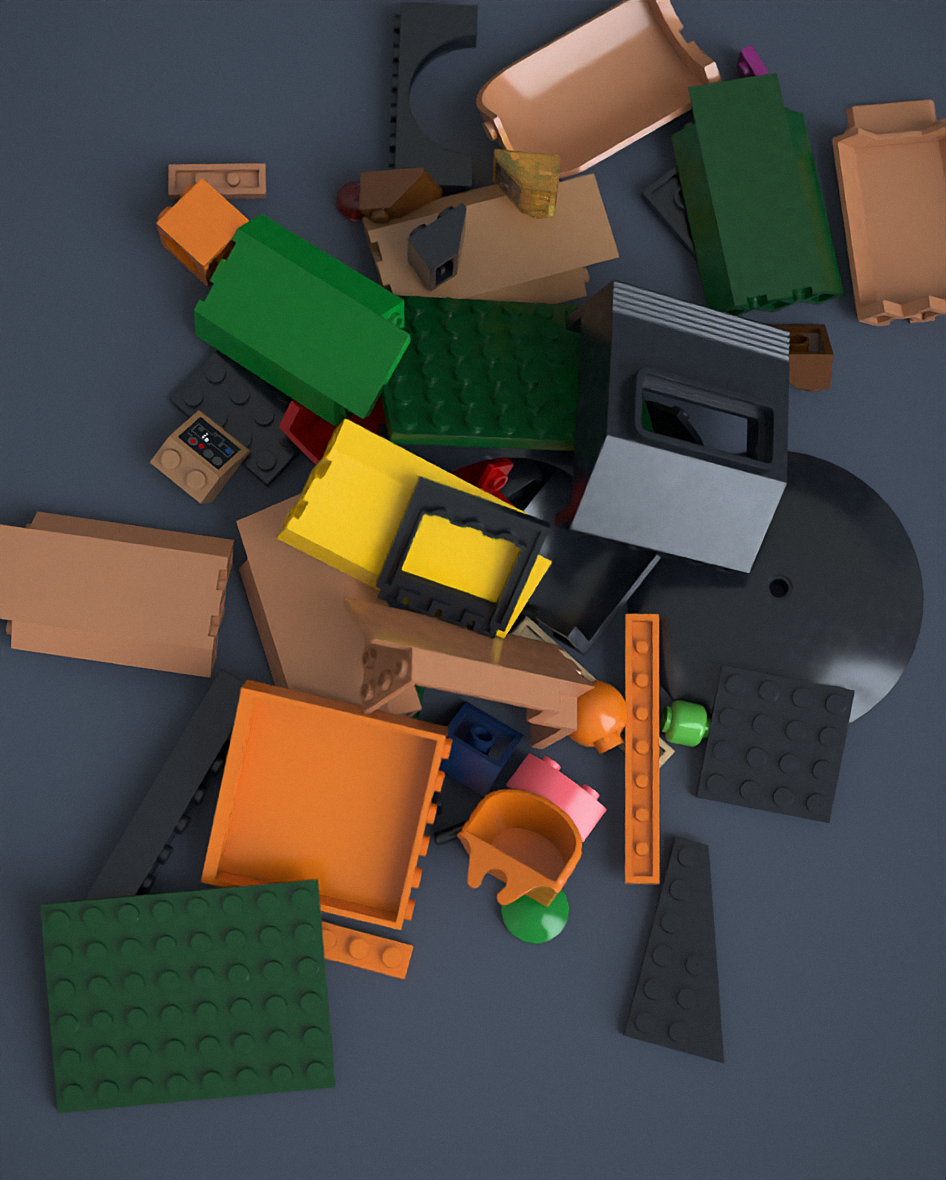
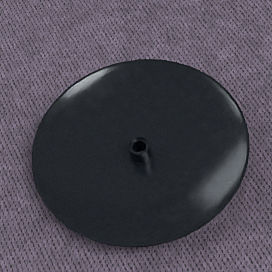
M788 451L787 484L749 574L736 570L724 573L717 571L716 567L691 565L686 560L676 557H661L627 600L628 614H659V684L674 700H682L704 706L707 718L711 719L721 665L855 690L849 720L850 724L879 703L897 683L906 669L920 634L924 593L920 566L910 537L899 518L883 498L863 480L842 467L811 455ZM746 452L735 455L746 457ZM773 584L782 586L785 590V596L781 598L774 597L770 593L769 586Z

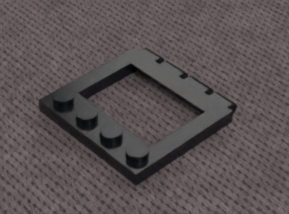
M419 476L376 580L375 587L380 589L378 599L401 606L404 598H408L407 609L433 617L436 610L440 609L439 620L462 628H466L469 620H472L471 631L494 639L498 630L505 632L550 530V522ZM424 514L430 517L436 515L447 519L450 524L462 528H473L481 531L484 536L496 540L499 538L515 543V546L520 548L496 603L401 570Z

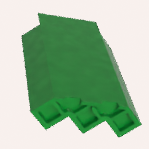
M260 214L237 229L232 238L236 244L228 259L222 258L213 273L210 282L214 283L206 300L199 299L194 309L196 336L334 426L353 414L361 419H365L372 412L382 394L383 386L388 383L410 343V334L402 330L405 320L404 300L265 215Z

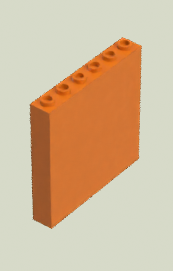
M247 679L241 689L201 883L218 887L318 879L322 912L401 930L404 920H411L416 900L409 898L412 887L419 888L423 868L417 867L419 855L426 857L430 836H426L424 833L426 824H433L438 804L431 802L434 791L441 792L445 772L440 771L439 767L442 758H449L453 739L446 738L449 727L379 710H374L370 714L362 713V706Z

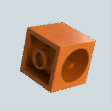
M201 178L196 184L192 183L184 189L180 196L181 199L173 207L167 206L159 214L156 225L162 246L209 288L213 284L210 282V279L222 258L227 260L236 244L232 238L237 229L249 222V220Z

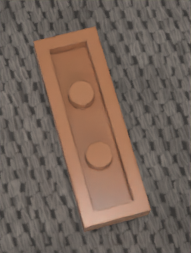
M265 163L168 164V195L170 200L181 199L180 196L184 189L192 183L196 184L201 178L225 199L266 198Z

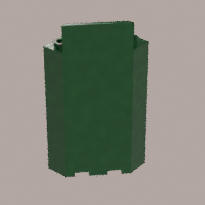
M777 73L688 87L695 122L685 124L681 131L671 135L707 307L740 316L754 309L774 313L798 302L820 305L843 295V287L804 114L784 107Z

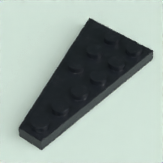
M675 837L623 1036L724 1063L709 846Z

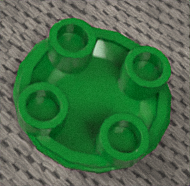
M562 889L548 907L525 894L501 907L504 924L511 934L523 942L532 944L550 941L558 935L565 926L569 913L567 897Z

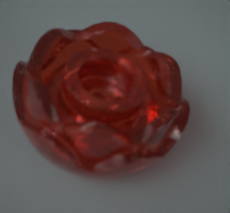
M351 181L344 184L337 193V210L352 221L365 218L366 216L359 210L360 182ZM358 198L359 201L354 202L353 199Z

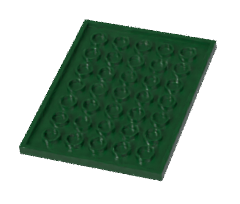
M396 295L404 300L405 320L402 330L410 334V343L388 383L383 386L381 394L389 442L393 444L574 451L580 334L565 330L566 317L581 305ZM642 392L641 426L644 430L654 433Z
M318 879L40 904L58 1113L336 1087Z

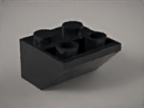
M463 203L456 208L450 206L444 209L437 216V220L428 226L422 224L416 227L409 235L408 262L429 292L457 275L466 229L467 208Z

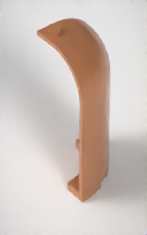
M623 0L499 71L480 89L476 98V106L484 120L482 126L491 141L496 140L502 150L515 164L531 175L540 178L562 179L588 169L692 109L688 87L722 82L715 62L704 54L694 41L687 43L679 31L684 27L677 17L670 0Z

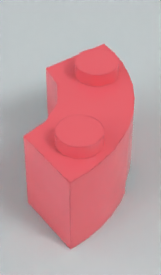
M529 753L506 786L509 789L516 788L536 793L558 805L573 819L582 836V842H584L607 810L597 801L600 795L588 785L583 784L580 787L559 771L560 765L548 756H544L541 760Z

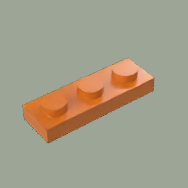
M322 922L325 959L405 980L414 946Z

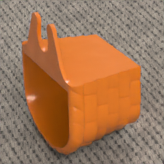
M516 788L493 791L485 795L469 816V820L463 825L462 831L457 834L470 858L467 878L468 885L471 888L479 887L486 873L505 882L506 886L497 895V901L500 905H507L525 894L548 907L575 869L582 854V836L567 812L544 796Z

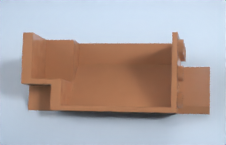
M344 597V608L365 636L364 651L361 656V666L364 668L363 683L360 688V698L363 700L362 713L370 714L406 689L417 684L526 707V722L531 723L532 748L544 749L577 730V697L595 686L591 681L582 678V671L573 660L564 657V650L560 645L508 633L504 639L495 636L493 639L471 631L472 625L467 624L466 628H462L441 621L437 617Z

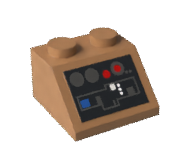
M198 410L167 438L150 463L200 504L212 503L251 450L203 411Z

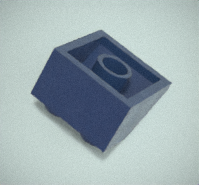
M466 701L447 726L449 728L446 738L453 739L449 758L441 759L439 770L444 771L446 775L451 776L466 785L470 790L478 792L485 797L499 778L521 741L523 734Z

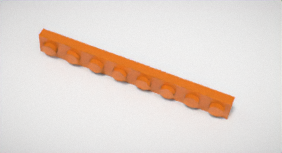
M625 614V702L627 706V721L625 725L624 884H659V614Z

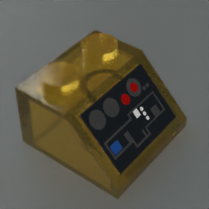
M494 149L492 180L521 213L529 214L530 217L538 219L554 216L558 195L561 155Z

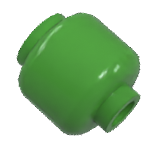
M675 700L670 706L664 707L659 729L660 732H664L667 741L695 747L702 738H708L711 719L707 718L704 706Z

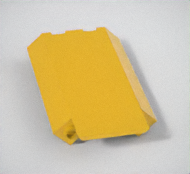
M344 419L335 429L323 458L311 470L299 499L288 510L276 539L380 591L379 588L375 587L376 580L419 476L511 509L523 511L365 428ZM424 514L401 570L496 603L520 548L516 547L515 543L501 538L496 540L484 536L481 531L473 528H462L450 524L447 519L436 515L430 517ZM538 555L505 632L498 630L496 636L502 639L505 638L552 561ZM404 598L402 603L407 605L409 599ZM437 609L433 617L439 618L441 610Z

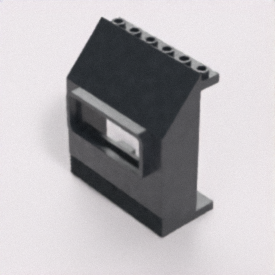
M612 280L566 317L565 330L580 334L572 501L570 505L555 514L554 527L567 530L568 534L574 536L588 535L596 537L602 543L616 542L624 544L634 551L648 550L656 552L662 558L676 557L686 560L691 565L716 567V570L719 572L729 573L736 570L749 574L787 484L790 366L788 362L790 357L788 355L790 351L788 349L790 346L788 342L790 338L788 336L790 332ZM642 390L747 419L746 457L644 430L641 426Z

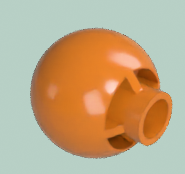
M595 680L592 682L595 686L594 688L577 697V730L568 736L582 746L596 747L600 755L623 743L620 733L626 725L627 706L623 696L614 686L604 681Z

